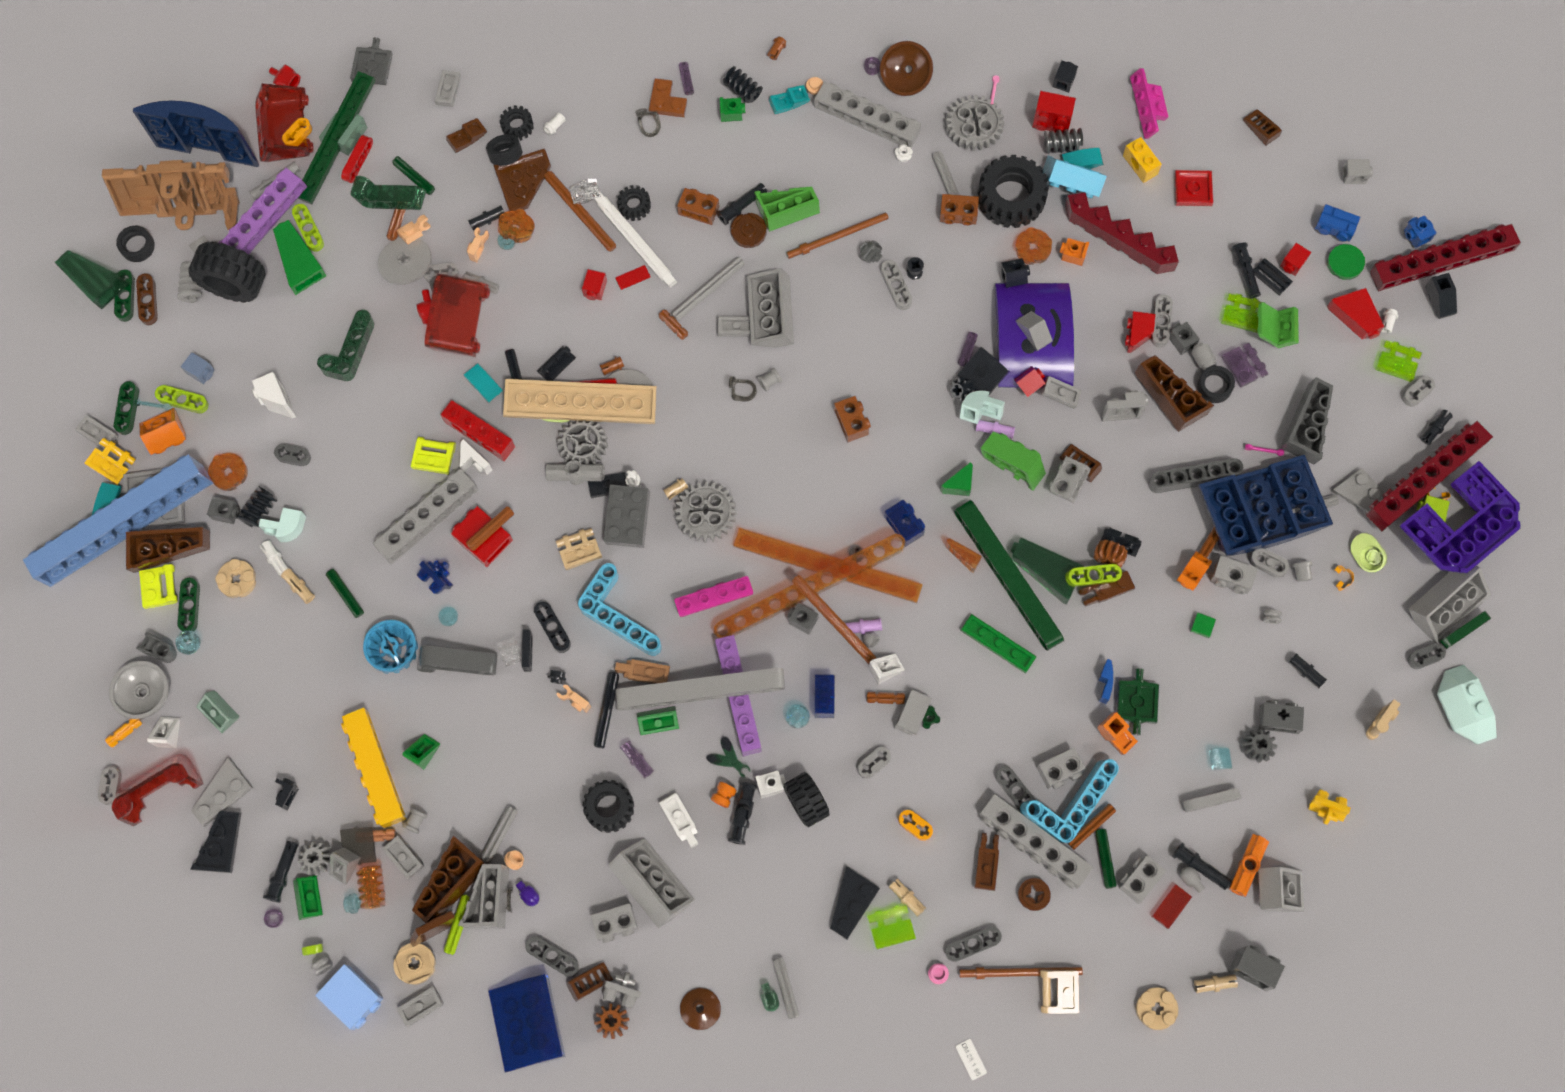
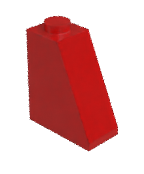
M1366 288L1333 298L1327 306L1330 312L1362 340L1378 337L1384 328Z

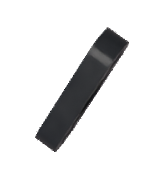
M547 602L537 603L534 607V613L554 649L559 653L567 652L571 647V642L551 606ZM542 607L544 609H547L546 613L549 617L547 620L545 619L543 614L540 613V608ZM556 623L558 625L557 630L549 632L547 630L548 624ZM559 635L562 641H566L564 643L565 647L557 646L559 642L555 636Z

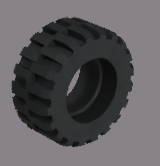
M1004 155L1000 157V160L994 159L991 161V165H987L981 174L977 192L980 210L982 213L986 212V218L989 220L993 219L994 224H1004L1006 228H1009L1010 225L1014 226V228H1019L1021 224L1026 226L1030 224L1031 220L1035 221L1044 209L1049 190L1048 178L1045 173L1042 174V167L1036 166L1034 160L1031 159L1029 161L1025 156L1020 158L1016 157V155H1011L1010 157ZM1008 181L1018 182L1028 190L1030 195L1021 201H1008L998 194L996 187Z
M209 241L202 243L197 247L188 269L189 276L199 287L216 296L223 297V299L233 300L234 302L240 301L242 303L251 302L257 298L266 276L264 266L252 255H248L245 251L239 250L234 246L213 241L211 243Z

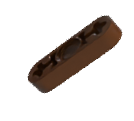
M144 273L136 279L138 317L143 324L150 326L155 324L158 319L156 283L151 275ZM145 280L149 281L146 284L148 290H146L145 286L143 285L145 283ZM145 296L152 297L149 303L142 302ZM146 309H148V312L151 314V315L149 316V319H146V318H145V317L147 316V310H146Z

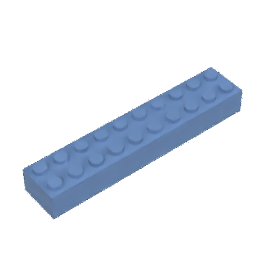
M189 454L182 456L176 463L164 467L154 477L147 478L143 484L131 488L121 498L114 499L110 505L98 509L94 515L81 520L72 529L65 530L58 538L46 542L45 546L39 550L32 551L23 561L33 579L52 587L126 539V532L143 529L212 485L213 481L201 463Z

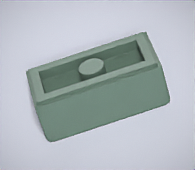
M216 691L206 692L196 706L221 733H224L239 718V715Z

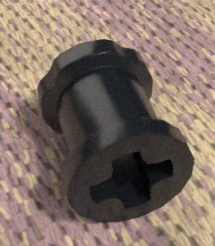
M918 257L911 258L907 263V276L912 280L920 279L923 275V260Z

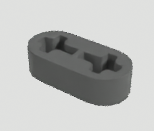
M280 444L274 449L275 457L282 463L306 466L311 461L310 453L302 447ZM286 450L290 455L284 454L282 457L279 453ZM303 453L305 458H302L300 461L295 455L301 456Z
M1431 644L1410 654L1408 664L1413 669H1422L1442 660L1446 655V650L1441 644ZM1432 651H1439L1440 654L1430 657L1429 654ZM1424 656L1425 659H1423L1420 663H1415L1414 659L1416 657L1420 658Z

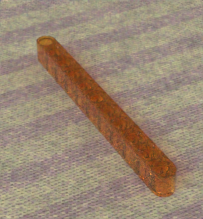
M893 534L804 580L807 583H813L815 585L814 591L820 594L900 554L905 549V539L900 534ZM899 540L902 545L900 548H893L891 542ZM880 548L885 553L882 557H877L874 555V551ZM860 557L867 559V563L863 566L856 563ZM848 566L850 568L849 573L841 574L839 572L840 567ZM829 574L833 579L830 583H824L822 577ZM793 584L719 621L714 626V634L718 639L732 635L736 636L808 599ZM790 592H796L798 597L796 600L791 601L787 598V595ZM777 600L781 604L778 609H772L770 603ZM761 609L763 615L760 618L753 617L754 610ZM744 618L746 620L745 625L742 627L736 626V620ZM726 626L728 628L727 634L719 635V628Z

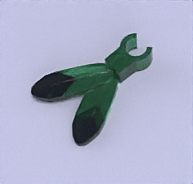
M722 737L721 746L726 756L711 754L706 757L707 761L717 766L733 767L742 778H746L745 774H742L741 771L746 768L751 772L749 766L738 761L731 741L726 737Z

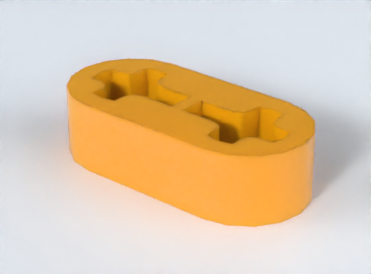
M306 118L297 119L283 134L282 140L287 148H297L312 132V125Z
M904 810L900 813L899 824L902 828L920 841H927L931 838L933 828L927 821L911 810ZM908 815H911V821L914 822L915 825H912L909 822L907 824H904L903 816L907 817ZM918 825L922 829L927 827L929 835L924 834L920 836V830L916 826Z

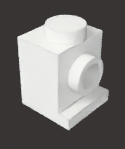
M779 771L755 776L761 799L784 792L783 786L786 780L784 774L780 775ZM771 779L775 781L773 786L768 785V781Z

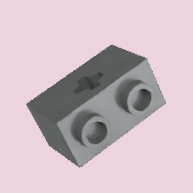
M1268 700L1260 706L1258 729L1299 734L1303 731L1304 707H1299L1296 703L1282 705L1278 704V701Z

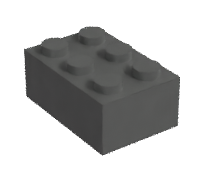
M610 485L604 542L607 545L644 548L650 490L648 488Z

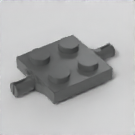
M373 38L371 47H356L350 75L352 82L357 72L360 71L374 77L376 80L374 84H387L393 54L391 50L379 48L381 41L379 38Z

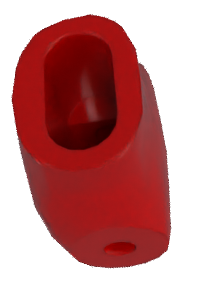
M283 65L280 70L273 67L269 69V73L275 76L273 84L280 89L293 91L298 86L301 79L300 75L288 65Z
M428 289L422 290L424 302L416 304L422 323L432 324L441 321L442 310L440 301L431 300Z

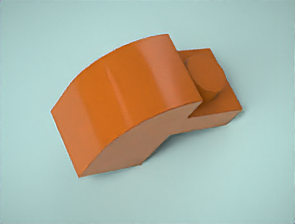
M1196 551L1176 581L1180 582L1183 587L1193 591L1212 561Z
M1112 712L1098 726L1102 737L1109 741L1121 755H1125L1138 742L1127 730L1130 726L1117 712Z

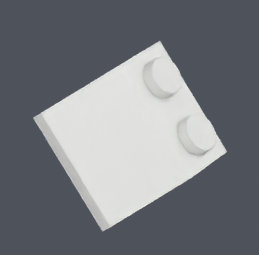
M273 372L252 381L254 388H252L253 394L261 405H265L269 411L290 418L296 417L283 385Z

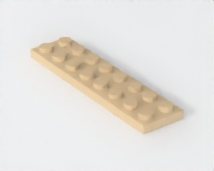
M505 379L503 417L655 424L657 386Z

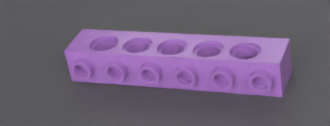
M285 167L219 243L234 246L238 242V245L235 247L249 255L307 188L306 184Z
M734 635L715 639L723 675L743 672ZM749 695L729 697L743 757L762 752Z

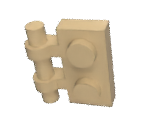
M592 528L587 530L581 529L576 534L564 535L562 539L556 540L558 548L566 546V549L559 551L566 570L602 558L596 539L589 541L587 537L594 535ZM579 540H582L583 542L581 544L571 546V543Z

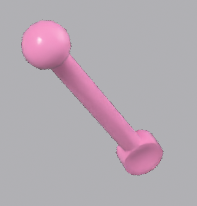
M997 75L992 78L994 83L990 98L991 105L994 104L996 86L1000 80Z

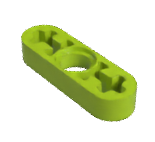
M304 204L295 205L292 208V215L308 248L313 252L322 250L324 241L308 208ZM301 210H302L303 215H304V217H305V219H303V220H302V218H301L300 215H299V211H301ZM307 224L313 225L310 231H304V226ZM312 236H314L317 241L316 245L313 244V241L311 239Z
M161 385L155 390L156 399L165 405L198 414L206 412L209 407L205 397L199 394L166 385ZM167 392L170 396H172V399L169 396L162 397L161 394H165ZM185 395L186 401L182 404L177 403L178 397ZM191 401L195 403H200L201 401L203 404L199 405L197 408V406L194 403H191Z
M1116 564L1078 567L1069 570L1065 578L1066 582L1073 587L1113 583L1121 578L1122 570ZM1091 570H1095L1098 573L1096 581L1092 580L1089 576ZM1111 570L1112 572L1116 573V575L1113 577L1112 575L1104 576V573H1107ZM1084 574V578L1075 580L1072 579V575L1080 576Z

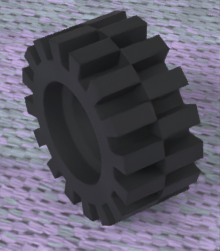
M514 105V109L511 106L508 107L509 111L505 109L503 111L504 115L501 114L500 116L503 133L515 135L520 141L523 140V136L528 138V134L531 135L534 129L532 116L528 109H524L523 106H520L518 109L517 105ZM515 119H522L524 121L523 125L517 128L511 127L510 123Z
M630 185L631 189L625 187V192L623 190L620 191V195L617 197L619 212L627 220L631 218L632 221H635V218H638L639 221L641 216L645 218L646 213L649 214L650 196L643 187L640 189L638 185H636V188ZM633 198L641 201L640 206L636 208H630L627 203Z

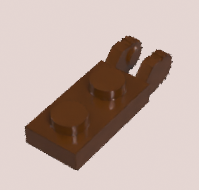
M1128 571L1122 572L1121 578L1113 583L1091 585L1078 592L1081 596L1094 591L1095 597L1088 598L1083 602L1085 606H1090L1133 591L1135 586Z
M982 833L978 850L974 889L995 891L999 859V835L995 834L993 837V849L985 848L987 833Z

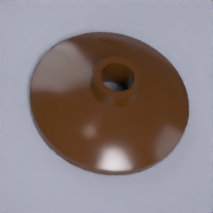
M693 989L681 1001V1017L685 1024L692 1029L706 1030L712 1027L720 1017V1001L708 989ZM698 1005H703V1012H697L696 1007Z

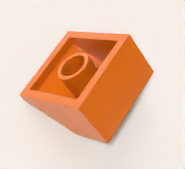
M175 408L139 423L140 438L150 455L163 453L166 448L178 446L186 440L185 431Z

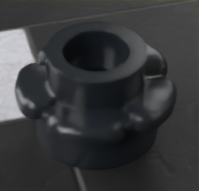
M550 670V675L547 678L551 679V683L562 684V681H566V673Z

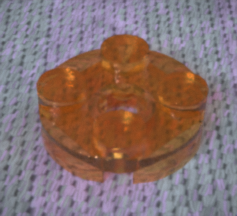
M517 209L516 211H507L500 215L498 232L504 239H512L515 243H523L530 240L534 233L535 224L533 219L526 214L525 210Z
M1033 227L1028 228L1016 239L1015 250L1019 259L1023 258L1024 262L1029 265L1045 262L1051 254L1052 239L1042 230ZM1030 244H1036L1038 249L1034 248L1031 250Z
M224 453L213 457L208 474L218 489L232 491L245 482L248 468L243 459L238 455ZM227 468H230V470H232V473H229L228 476H225L224 471Z

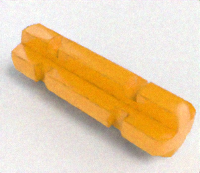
M129 719V723H124L113 732V735H109L105 739L106 743L110 747L116 746L119 740L122 741L134 731V728L137 729L142 725L141 720Z

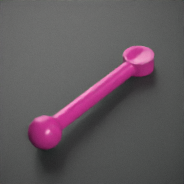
M1250 444L1245 445V450L1275 453L1278 456L1284 455L1283 449L1274 450L1255 447Z

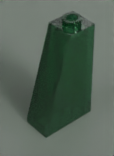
M69 250L54 262L101 309L128 285L118 274Z
M1022 537L1018 543L1014 542L1010 551L1013 553L1011 559L1063 604L1067 605L1075 587L1070 586L1066 582V573L1073 568L1085 566ZM1075 574L1072 575V579L1078 580L1080 576Z

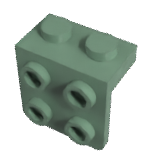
M336 113L320 134L319 139L321 142L324 136L326 135ZM358 114L355 116L337 142L340 152L348 156L359 138L368 128L362 116Z

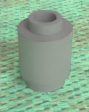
M1199 343L1193 347L1191 354L1200 369L1204 371L1208 367L1217 365L1216 357L1208 344Z

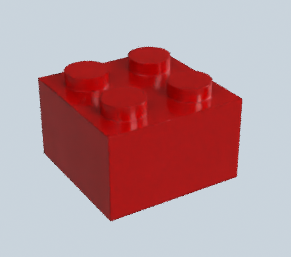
M1040 91L1032 128L1040 131L1053 130L1054 133L1057 130H1061L1062 133L1064 129L1069 130L1076 98Z

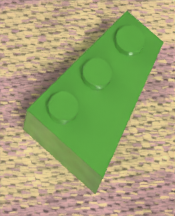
M813 187L789 188V191L780 192L772 190L769 193L755 191L756 205L769 232L820 213L819 200Z
M993 431L980 448L986 460L1003 471L1007 469L1014 473L1013 478L1017 481L1021 478L1029 484L1028 488L1034 491L1046 474L1041 455L1036 450L1025 448L1022 443L1010 440L1003 433L998 434Z

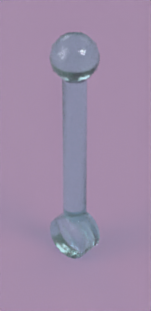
M140 399L137 400L136 404L137 406L145 405L163 408L166 411L171 409L169 404L162 405L143 402Z

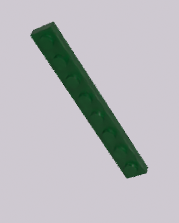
M360 71L357 72L302 179L307 188L297 199L311 205L313 204L340 151L337 142L355 116L359 114L376 81L374 77Z

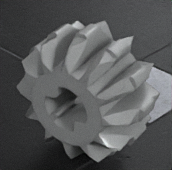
M312 841L310 848L304 845L305 852H299L298 854L303 857L298 860L299 864H303L300 869L302 871L307 870V874L310 876L313 873L319 876L320 869L323 872H327L325 866L326 864L330 866V861H328L331 853H328L330 848L328 846L324 847L322 842L316 845ZM313 856L319 857L318 861H313Z

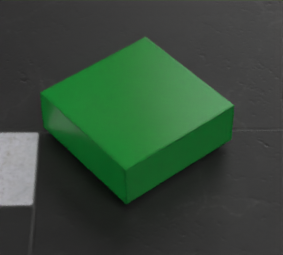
M1197 613L1190 632L1210 638L1216 619Z

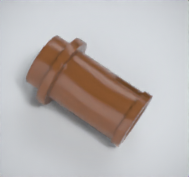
M780 36L773 40L774 44L767 53V56H770L769 58L772 60H777L782 49L786 48L787 41Z
M615 356V359L600 364L604 376L615 370H622V367H625L620 356Z

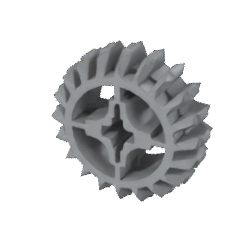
M576 420V424L569 422L570 427L564 426V432H559L561 438L557 439L559 444L557 449L561 452L560 457L565 458L564 461L566 463L577 460L580 464H589L591 462L596 464V459L602 461L601 455H606L605 448H608V443H606L608 438L604 435L605 430L600 429V424L594 425V421L587 423V421L583 420L580 423V421ZM591 433L597 437V445L590 441ZM568 442L575 446L574 454L568 450Z

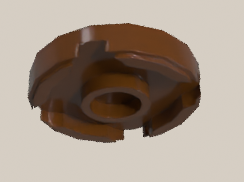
M754 213L741 214L731 224L733 241L744 248L759 246L767 235L764 219Z

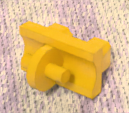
M1320 789L1310 802L1308 809L1317 812L1318 816L1323 817V824L1328 825L1330 820L1343 822L1351 807L1347 806V799L1336 797L1334 801L1328 800L1329 793Z

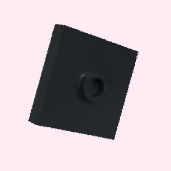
M980 347L957 376L959 378L964 377L965 381L971 380L974 391H988L990 395L1010 371L987 350Z

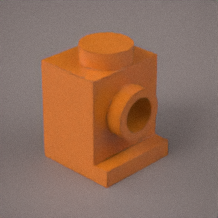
M1068 238L1066 243H1062L1060 253H1063L1061 260L1082 266L1090 242L1086 241L1084 243Z

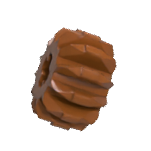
M1104 540L1099 541L1098 545H1096L1093 558L1102 565L1116 564L1122 568L1128 551L1119 543Z
M609 1003V1011L602 1006L601 1010L604 1014L596 1013V1016L601 1018V1020L594 1021V1024L602 1025L597 1029V1032L601 1033L605 1030L603 1033L604 1038H607L610 1033L611 1039H615V1032L621 1037L623 1033L620 1029L628 1030V1026L623 1025V1022H629L630 1019L627 1017L622 1018L627 1011L622 1010L619 1013L621 1005L618 1004L615 1010H613V1004ZM612 1015L613 1018L617 1019V1023H614L615 1026L613 1027L607 1023V1019L610 1020L609 1017Z

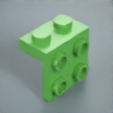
M1264 302L1259 303L1257 311V332L1259 337L1277 348L1298 344V308L1291 307L1277 311Z

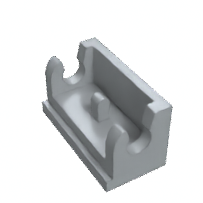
M911 690L894 728L909 735H916L932 698Z

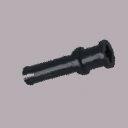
M759 183L736 202L731 201L729 206L717 212L719 220L724 225L729 224L732 218L741 215L742 210L756 200L755 191L767 193V189H763L765 186Z
M1246 242L1238 243L1231 248L1236 256V266L1241 269L1249 298H1257L1261 293L1251 266L1252 257L1249 256L1247 250L1248 244Z
M286 841L275 875L269 879L270 885L266 895H263L264 899L275 903L281 902L280 896L283 888L287 886V881L285 880L299 844Z
M1183 842L1172 855L1174 859L1178 858L1187 867L1194 868L1223 890H1226L1232 882V879L1201 859L1199 853H1194L1185 847Z

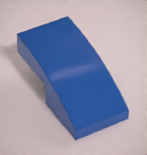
M1110 659L1106 660L1098 680L1105 683L1099 702L1104 704L1108 703L1113 688V665Z

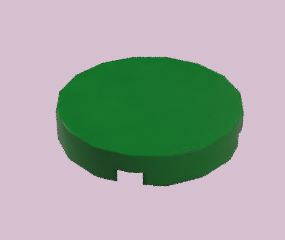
M1341 244L1330 252L1327 266L1334 276H1338L1339 279L1351 280L1358 277L1363 271L1365 257L1356 246Z

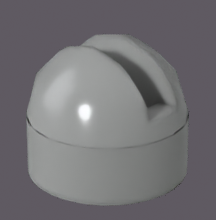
M868 632L863 636V643L869 649L876 646L880 640V637L873 632Z

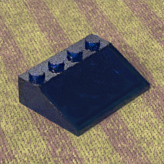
M543 974L488 991L505 1073L566 1057L548 975Z

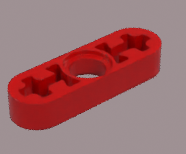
M362 135L359 138L342 170V180L349 183L354 182L372 148L373 139L371 137Z

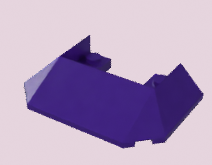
M1480 461L1450 484L1477 513L1454 532L1428 503L1400 525V528L1440 570L1467 574L1521 529L1518 519L1520 503Z

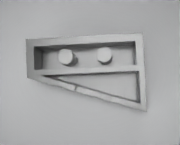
M482 864L473 887L472 896L466 904V911L458 926L464 928L505 929L509 867L502 864Z

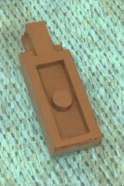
M632 659L627 660L626 664L616 662L615 672L624 674V678L628 680L657 684L668 682L670 666Z

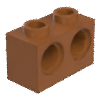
M684 188L677 205L678 215L709 225H713L720 207L719 198L712 194L706 195L696 189ZM694 201V203L688 204L687 202ZM706 206L711 207L710 209H704Z
M942 194L940 222L946 224L961 223L966 226L976 225L979 197ZM946 209H952L954 211L948 212ZM965 210H970L972 213H966Z
M856 396L834 403V411L847 443L869 435L871 425L868 417L864 418L862 413L864 411L861 401H857ZM852 408L854 412L848 413L845 409ZM858 424L861 428L853 429L852 426Z

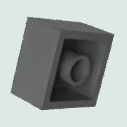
M1252 945L1238 949L1228 972L1264 991L1275 989L1285 968L1284 965L1280 964L1281 960L1271 955L1267 957L1261 954L1262 950Z

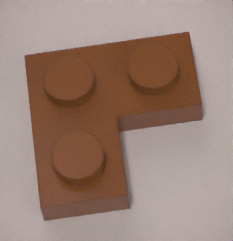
M655 78L649 113L685 118L687 98L671 96L672 80Z

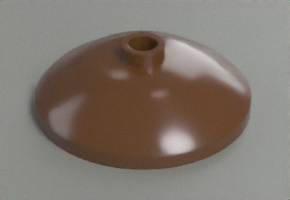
M901 41L892 45L883 55L880 64V74L883 83L890 91L901 96L918 94L927 87L933 75V60L930 53L925 47L913 41ZM907 66H911L912 68L911 72L909 73L906 71Z

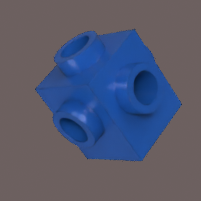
M1425 215L1409 220L1404 230L1406 238L1411 241L1415 249L1430 242L1437 233L1432 222Z

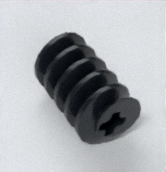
M733 66L725 74L723 84L728 86L731 91H734L736 95H739L741 99H744L746 103L754 102L761 94L763 87H757L758 83L756 81L752 83L753 79L751 77L746 79L747 74H742L741 69L736 70V67Z
M260 486L258 487L261 491H254L256 497L251 496L249 498L252 504H245L248 510L241 509L243 516H236L237 519L251 528L253 526L259 527L257 520L264 519L261 514H269L266 507L273 508L270 501L277 502L274 495Z

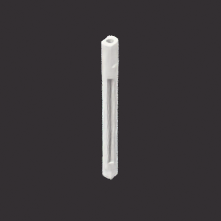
M593 183L588 185L586 190L595 199L597 206L662 281H665L670 288L673 287L677 281L671 275V271L607 197H604Z

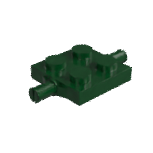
M1142 668L1135 669V680H1120L1118 684L1117 713L1124 721L1133 723L1132 735L1137 734V736L1141 735V724H1157L1159 684L1144 681V669Z

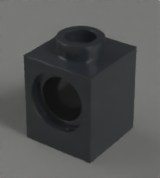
M1061 60L1052 87L1069 93L1076 77L1078 66L1072 62Z
M1023 258L1001 262L1002 279L1006 288L1028 284L1030 268L1029 265L1025 264Z

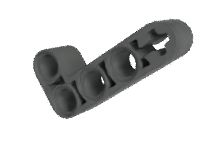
M425 645L419 650L417 670L429 673L435 672V670H445L479 675H496L498 655L489 652Z

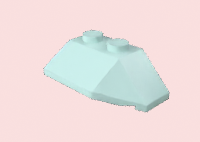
M1465 665L1446 670L1443 674L1437 696L1453 731L1477 745L1497 738L1495 714L1479 679Z

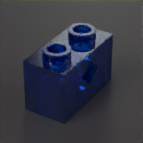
M903 499L885 510L884 518L904 547L924 536V528L926 527L924 522L920 518L917 519L914 515L915 511L912 505L906 503Z
M815 675V718H834L835 675Z

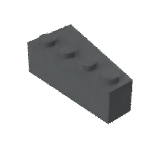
M1317 377L1307 385L1280 446L1281 449L1297 457L1305 455L1307 461L1313 465L1322 459L1333 385Z

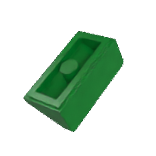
M676 706L637 713L640 736L679 729Z
M317 876L296 878L293 881L299 920L322 916Z

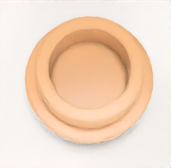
M818 77L808 79L806 82L807 91L812 95H817L823 85V81Z
M509 851L504 856V862L510 869L519 870L523 866L524 857L519 851Z

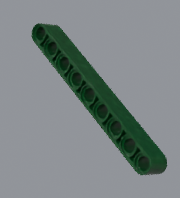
M969 500L954 509L957 519L1043 648L1048 651L1064 641L1062 633L974 502Z

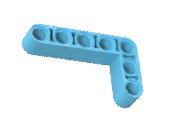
M606 563L602 565L578 601L581 613L650 656L658 655L662 650V645L656 635L603 603L618 581L619 575L613 564ZM607 571L614 572L612 577H605L604 575ZM596 587H603L602 592L594 593ZM587 602L593 604L590 609H584L583 605ZM602 612L609 613L606 619H600L599 615ZM618 622L625 623L622 629L615 628ZM634 632L641 633L638 639L631 638ZM650 642L658 644L654 649H649L647 646Z
M1112 759L1098 761L1061 817L1037 800L1023 802L1020 806V812L1059 842H1071L1117 775L1119 766ZM1105 764L1109 765L1108 773L1104 771ZM1094 780H1097L1099 783L1097 790L1093 787ZM1084 796H1086L1088 799V803L1086 806H1084V804L1082 803V798ZM1031 804L1035 808V812L1032 815L1028 810ZM1073 812H1075L1077 815V820L1075 822H1073L1071 819V815ZM1047 816L1050 818V825L1048 827L1044 823ZM1063 828L1066 831V836L1064 839L1060 835V831Z

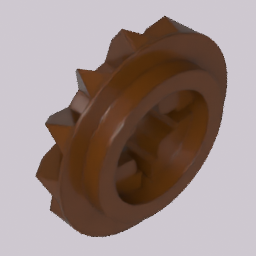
M1037 878L1024 881L1018 890V899L1022 906L1030 911L1042 910L1048 905L1051 898L1048 885ZM1032 887L1035 892H1042L1037 897V903L1032 897H1026L1031 894Z

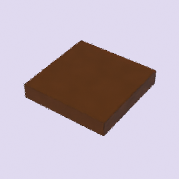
M452 911L416 928L410 939L412 947L449 929L455 918Z

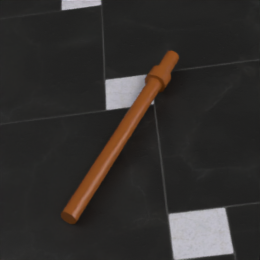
M885 212L808 244L805 242L799 245L798 248L786 252L787 257L790 259L800 254H808L810 250L889 219L888 214Z
M975 967V969H959V977L985 979V977L1040 976V970H1077L1078 975H1083L1082 967L1001 969Z

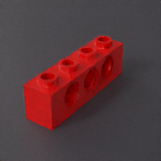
M452 400L440 414L444 423L504 462L515 448L511 438Z

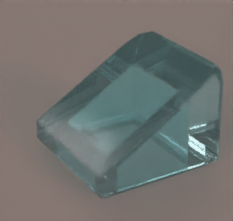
M1211 748L1209 750L1212 770L1232 769L1230 750L1228 748Z

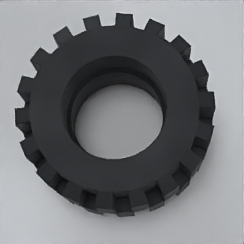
M803 772L784 783L786 795L805 826L809 828L830 816L824 797L808 773Z
M603 780L602 783H594L595 786L593 788L590 787L588 794L585 793L584 795L585 801L582 806L584 807L583 812L586 819L594 828L601 832L611 833V831L618 832L620 828L624 829L626 823H630L632 820L631 816L634 815L633 808L635 806L629 790L615 780H611V782ZM606 796H615L620 801L618 812L611 817H603L597 811L598 803Z

